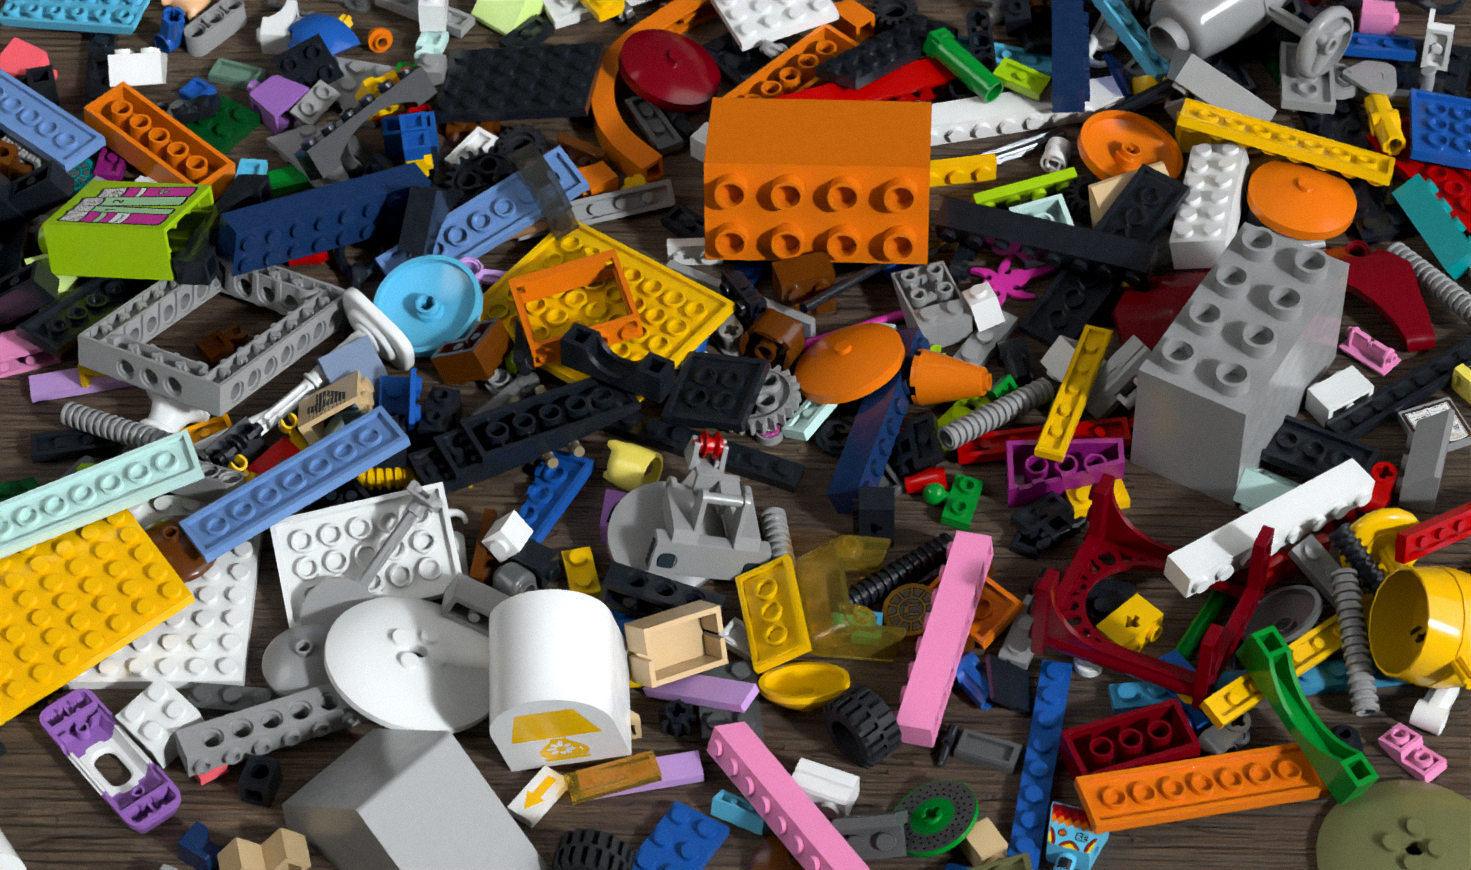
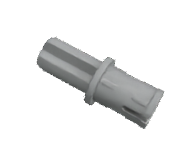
M764 40L759 50L773 61L788 50V47L783 43L775 44L769 40Z

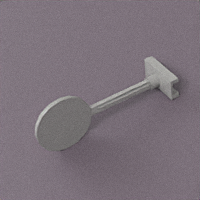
M413 479L406 488L413 497L406 507V513L358 580L330 578L318 583L307 594L302 604L301 625L320 624L331 627L336 619L351 607L374 599L373 595L368 591V586L416 519L421 518L427 509L436 514L443 506L439 497L434 493L430 495Z

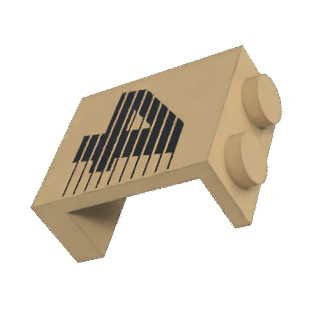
M356 370L299 401L298 429L310 446L323 439L324 419L356 403L363 415L373 410V392L375 390L369 378H363L360 372Z

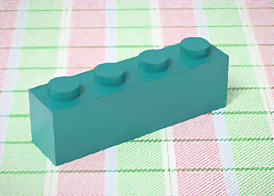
M1418 173L1393 191L1392 194L1441 265L1456 281L1467 273L1469 267H1471V236L1466 238L1463 233L1467 230L1457 216L1454 219L1449 213L1453 209L1445 198L1442 197L1439 200L1436 195L1439 189L1430 178L1425 181Z

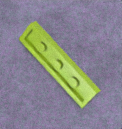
M1071 167L975 193L972 195L970 202L994 208L1003 206L1010 208L1019 205L1022 201L1032 199V201L1046 197L1047 194L1057 192V194L1066 193L1067 188L1069 189V184L1071 182L1074 183V179L1078 176L1075 168Z

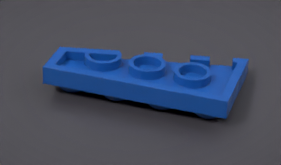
M556 450L553 451V455L559 461L556 468L552 469L543 462L537 465L533 485H529L526 493V503L521 506L518 513L533 530L529 537L530 539L540 544L543 542L595 470L596 466L593 459L576 457L574 454Z

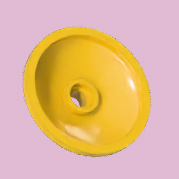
M797 662L778 666L765 672L760 677L758 686L761 695L770 702L788 709L808 712L825 706L850 687V675L842 667L830 663Z

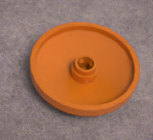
M1108 110L1096 113L1085 121L1078 135L1077 147L1081 159L1088 169L1101 180L1139 169L1143 163L1151 165L1160 161L1165 164L1169 176L1177 180L1183 167V156L1174 138L1154 121L1132 112Z
M1288 158L1273 160L1258 167L1251 175L1246 191L1247 203L1251 211L1264 225L1282 235L1301 240H1325L1342 234L1351 225L1357 208L1354 191L1339 174L1331 169L1329 171L1319 170L1313 164L1307 162L1295 163Z
M861 323L847 326L826 335L806 350L795 368L796 383L800 385L801 394L812 402L819 404L850 402L878 390L890 381L904 362L905 347L899 333L890 326L880 323Z

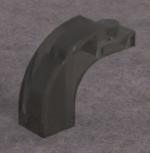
M530 143L509 154L508 159L517 178L526 186L534 198L552 237L558 240L580 228L571 209L573 207L563 187L540 151Z

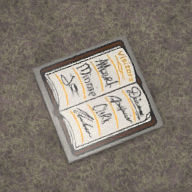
M1449 396L1397 413L1396 419L1408 436L1409 431L1415 432L1418 420L1448 409L1455 410L1447 452L1471 445V429Z

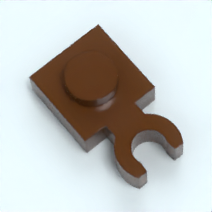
M235 323L224 334L218 329L195 342L196 350L213 366L222 359L234 354V346L245 345L249 341L248 333L245 331L240 334V325Z

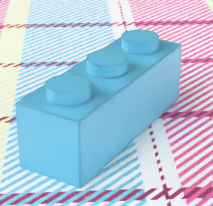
M721 790L712 799L711 815L761 836L770 828L747 799L725 790Z

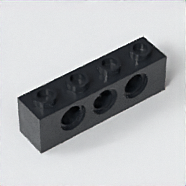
M612 561L602 582L599 600L609 609L638 618H644L694 601L703 600L720 605L722 616L726 596ZM702 628L703 632L715 634L713 631Z

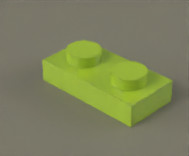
M1007 57L1003 58L993 72L1004 83L1005 87L1037 101L1041 99L1052 81V77Z

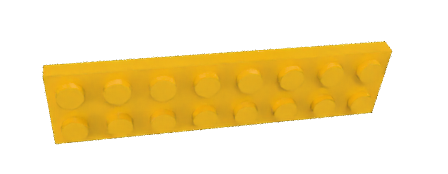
M1190 98L1185 99L1177 125L1182 126L1188 132L1196 133L1200 131L1207 133L1209 137L1216 140L1227 139L1234 141L1236 145L1243 148L1255 147L1261 149L1267 155L1275 156L1279 154L1286 156L1295 163L1307 162L1313 164L1319 170L1329 171L1331 169L1340 172L1342 176L1355 179L1358 177L1365 179L1374 186H1389L1396 160L1394 157Z

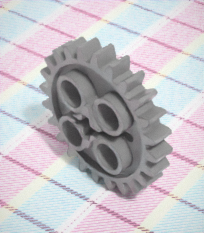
M770 365V370L756 401V413L754 414L752 410L744 432H739L740 435H743L746 430H750L751 436H754L756 430H761L763 434H766V428L768 427L776 431L777 423L786 425V417H795L794 411H799V403L802 402L799 383H796V376H790L788 369L782 371L781 365L771 369Z

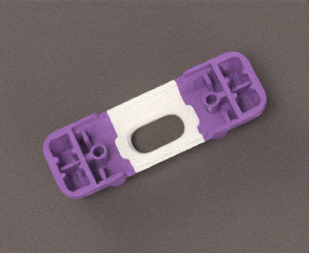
M84 688L76 689L42 710L39 715V721L43 730L128 827L139 834H144L176 813L181 803V793L177 786L158 765L156 766L92 691ZM104 754H114L131 772L130 780L121 786L109 784L95 768L94 763L96 759Z

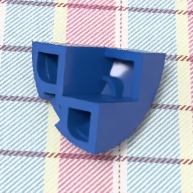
M315 13L302 16L294 20L288 29L292 34V41L287 44L288 49L318 33L332 56L344 53L361 44L355 33L344 22L326 14Z

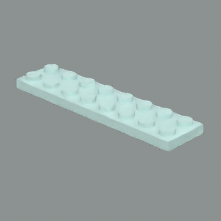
M182 430L0 502V559L205 478L188 430Z

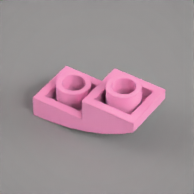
M1400 722L1378 738V743L1389 756L1419 781L1429 783L1447 769L1446 759L1425 747L1422 736Z

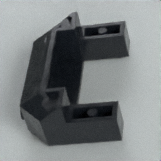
M53 160L12 182L0 172V328L57 300L60 280L38 260L23 267L30 220L46 214L49 210L61 204H66L73 196L75 179Z

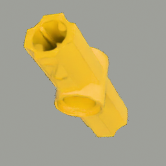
M1370 93L1364 98V106L1369 116L1371 134L1373 137L1377 136L1383 152H1387L1389 156L1399 155L1400 151L1406 148V140L1401 130L1399 112L1397 109H1392L1387 94Z

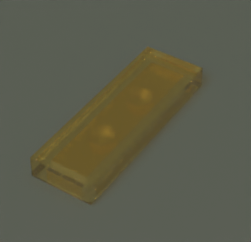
M653 750L563 775L572 805L662 780V774Z

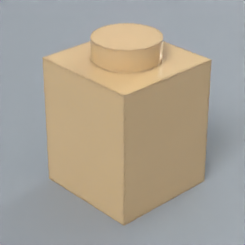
M986 817L975 823L972 831L960 842V849L971 864L976 867L1007 858L1008 843L990 819Z

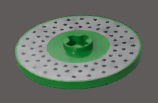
M946 779L932 781L909 792L893 810H908L909 822L904 823L907 855L912 857H931L954 848L968 836L977 821L979 805L976 796L967 785L959 781Z

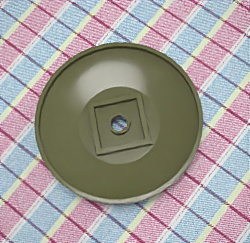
M1389 780L1374 783L1362 796L1341 806L1337 803L1324 819L1316 844L1315 860L1317 870H1471V801L1452 790L1428 782ZM1409 847H1415L1419 849L1422 854L1418 856L1410 855L1406 852L1405 849Z

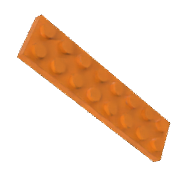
M1297 743L1078 776L1074 782V787L1094 834L1328 797L1330 792Z

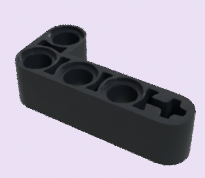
M975 8L969 11L966 17L970 54L993 73L997 68L990 15L985 9ZM977 26H981L982 30L977 31ZM958 78L954 79L949 85L950 101L979 97Z

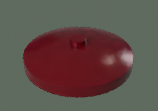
M646 29L636 32L627 38L618 56L619 70L627 85L641 98L663 109L679 112H693L703 109L712 102V97H716L721 85L720 70L712 56L698 43L676 32L662 29Z

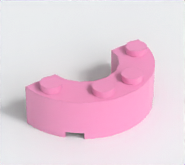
M1363 0L1362 8H1360L1358 33L1395 36L1399 22L1398 8H1395V2Z

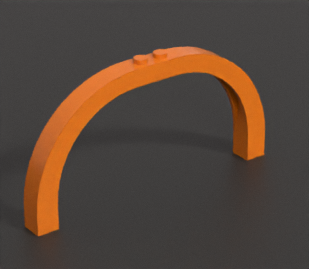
M673 0L622 34L603 56L591 101L594 130L602 149L607 151L608 158L628 177L633 178L634 175L641 174L645 177V182L652 183L663 176L664 172L663 156L637 137L627 127L616 107L617 95L624 81L618 66V56L622 46L628 37L642 30L662 29L683 34L699 23L720 16L710 0ZM855 0L833 3L839 11V20L827 24L859 44L875 34L874 13Z

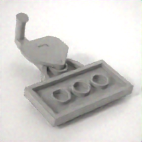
M1280 43L1281 109L1308 111L1321 115L1335 114L1336 100L1351 98L1356 102L1364 103V98L1370 93L1387 94L1391 106L1409 108L1408 96L1410 90L1396 89V69L1391 64L1365 60L1350 67L1343 63H1337L1329 72L1321 77L1308 79L1297 70L1295 58L1299 43ZM1426 66L1421 69L1420 73L1423 75L1421 90L1433 91L1435 73L1437 71L1434 66Z

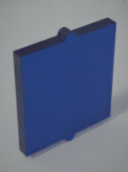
M1106 53L1102 55L1122 95L1127 98L1134 96L1131 82L1120 61L1114 58L1112 54Z

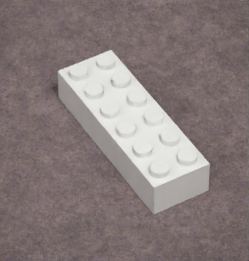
M1235 142L1192 145L1183 184L1190 187V194L1176 212L1169 241L1174 269L1212 268L1236 235L1251 170L1247 148L1240 147Z

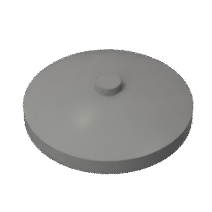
M666 481L651 482L630 491L617 504L609 521L607 548L611 561L697 588L707 582L710 578L648 571L645 559L648 558L647 553L649 552V547H651V542H653L652 538L655 537V529L666 530L661 505ZM678 483V488L691 490L692 488ZM707 504L699 535L726 538L721 516L717 515L713 504Z

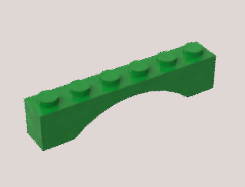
M1271 625L1252 633L1235 652L1243 666L1338 804L1341 806L1362 796L1380 778L1361 751L1350 747L1337 738L1315 714L1298 682L1291 649L1276 627Z

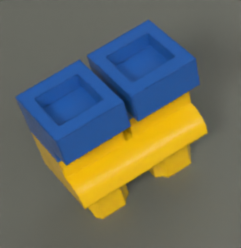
M426 111L399 115L405 163L415 162L428 177L429 169H434Z

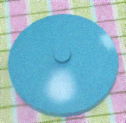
M433 254L410 259L393 269L378 287L373 304L404 333L414 349L415 357H430L443 342L465 338L477 322H479L483 310V293L476 276L467 265L453 257Z

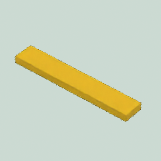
M1085 324L1034 449V456L1063 462L1113 338V330Z

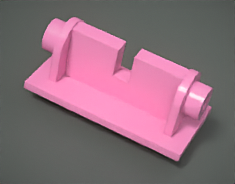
M1357 326L1348 327L1345 332V336L1348 338L1338 346L1340 350L1383 377L1401 361L1397 354L1394 353L1395 350L1393 348H1388L1377 340L1371 341V336L1361 331Z

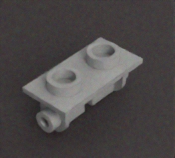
M320 79L289 112L295 116L294 126L299 128L306 124L314 125L341 96V93Z

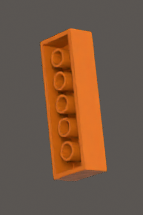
M829 24L821 25L722 98L774 99L782 94H791L805 88L822 86L830 81L815 77V66L825 62L828 58H833L843 53L844 50L859 45V43Z
M124 81L84 107L85 124L105 137L106 146L158 183L211 185L213 200L215 201L225 193L235 179L236 165L232 160Z

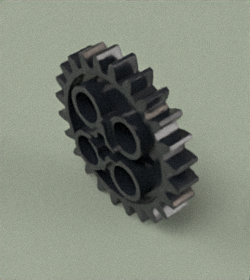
M490 146L488 152L485 153L480 147L476 155L468 151V159L460 156V165L452 163L453 172H447L448 180L444 181L445 189L463 193L461 204L454 206V210L527 166V163L523 164L521 156L515 158L513 151L505 155L503 147L497 153L494 152L493 146Z

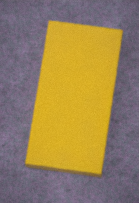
M788 554L735 577L752 665L757 674L812 651L794 566Z

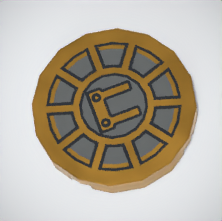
M910 583L893 590L884 601L882 609L883 620L887 629L901 640L914 641L919 636L923 637L925 631L923 629L924 617L926 612L931 613L932 610L931 596L933 589L924 584Z

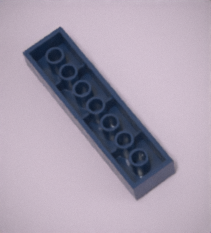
M413 162L221 213L217 258L230 275L234 277L400 231L403 226L411 185L430 187L431 181Z

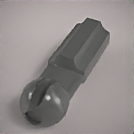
M532 372L528 376H522L519 373L511 383L480 405L468 417L509 404L508 400L514 396H518L522 400L536 395L534 389L541 385L539 377Z

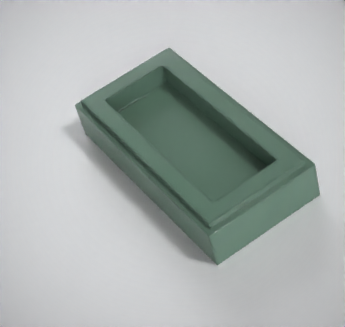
M218 58L208 73L210 82L246 90L250 81L257 80L263 83L267 77V72L264 68L223 58Z

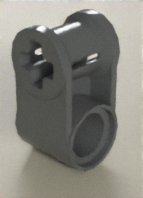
M1245 712L1220 730L1215 725L1207 728L1198 738L1201 745L1200 753L1205 757L1238 752L1247 746L1250 740V732L1248 730L1251 726L1250 715Z

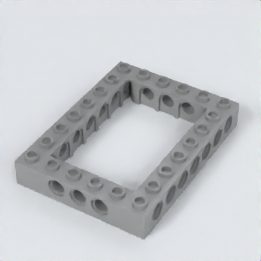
M218 260L220 272L210 285L179 284L177 277L173 281L159 280L78 335L79 365L89 368L94 372L113 377L118 381L138 386L140 389L157 393L164 398H170L184 403L186 406L195 407L211 415L221 417L349 323L343 309V294L346 289L277 265L232 277ZM219 292L252 302L259 307L269 308L277 311L279 314L287 315L279 322L272 323L270 328L261 335L254 336V340L244 347L240 346L237 352L229 358L222 359L220 364L208 371V365L204 362H196L180 356L179 353H171L157 348L154 344H146Z

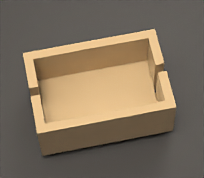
M698 600L624 624L627 648L629 651L634 652L633 655L629 656L634 683L655 688L728 664L725 637L703 632L702 630L703 628L717 633L724 631L720 605Z

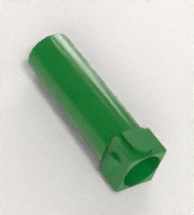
M945 27L929 32L922 48L932 59L936 58L984 102L990 103L1001 94L1004 83L955 41V36Z

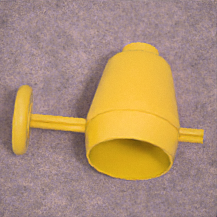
M1380 508L1365 514L1350 526V529L1357 532L1355 536L1357 539H1362V546L1366 545L1368 547L1366 551L1368 554H1373V561L1379 562L1378 567L1380 570L1384 569L1385 572L1383 574L1386 577L1377 589L1370 610L1368 626L1370 652L1376 666L1386 676L1420 687L1436 689L1465 687V689H1471V574L1459 571L1456 568L1442 566L1409 567L1410 565L1413 566L1417 559L1406 564L1395 561L1397 533L1420 522L1412 513L1400 508ZM1344 555L1340 556L1342 568H1351L1350 563L1346 564L1344 562L1346 559ZM1420 625L1422 629L1411 636L1410 631ZM1426 632L1423 642L1417 643L1415 641L1418 638L1417 634Z

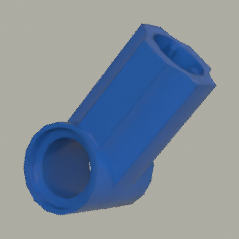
M169 6L163 10L160 32L153 37L156 47L160 48V52L167 53V55L185 42L183 32L185 12L179 7L173 8Z
M971 651L962 655L952 687L957 690L961 688L981 710L992 708L997 702L990 699L988 676L984 672L981 661Z

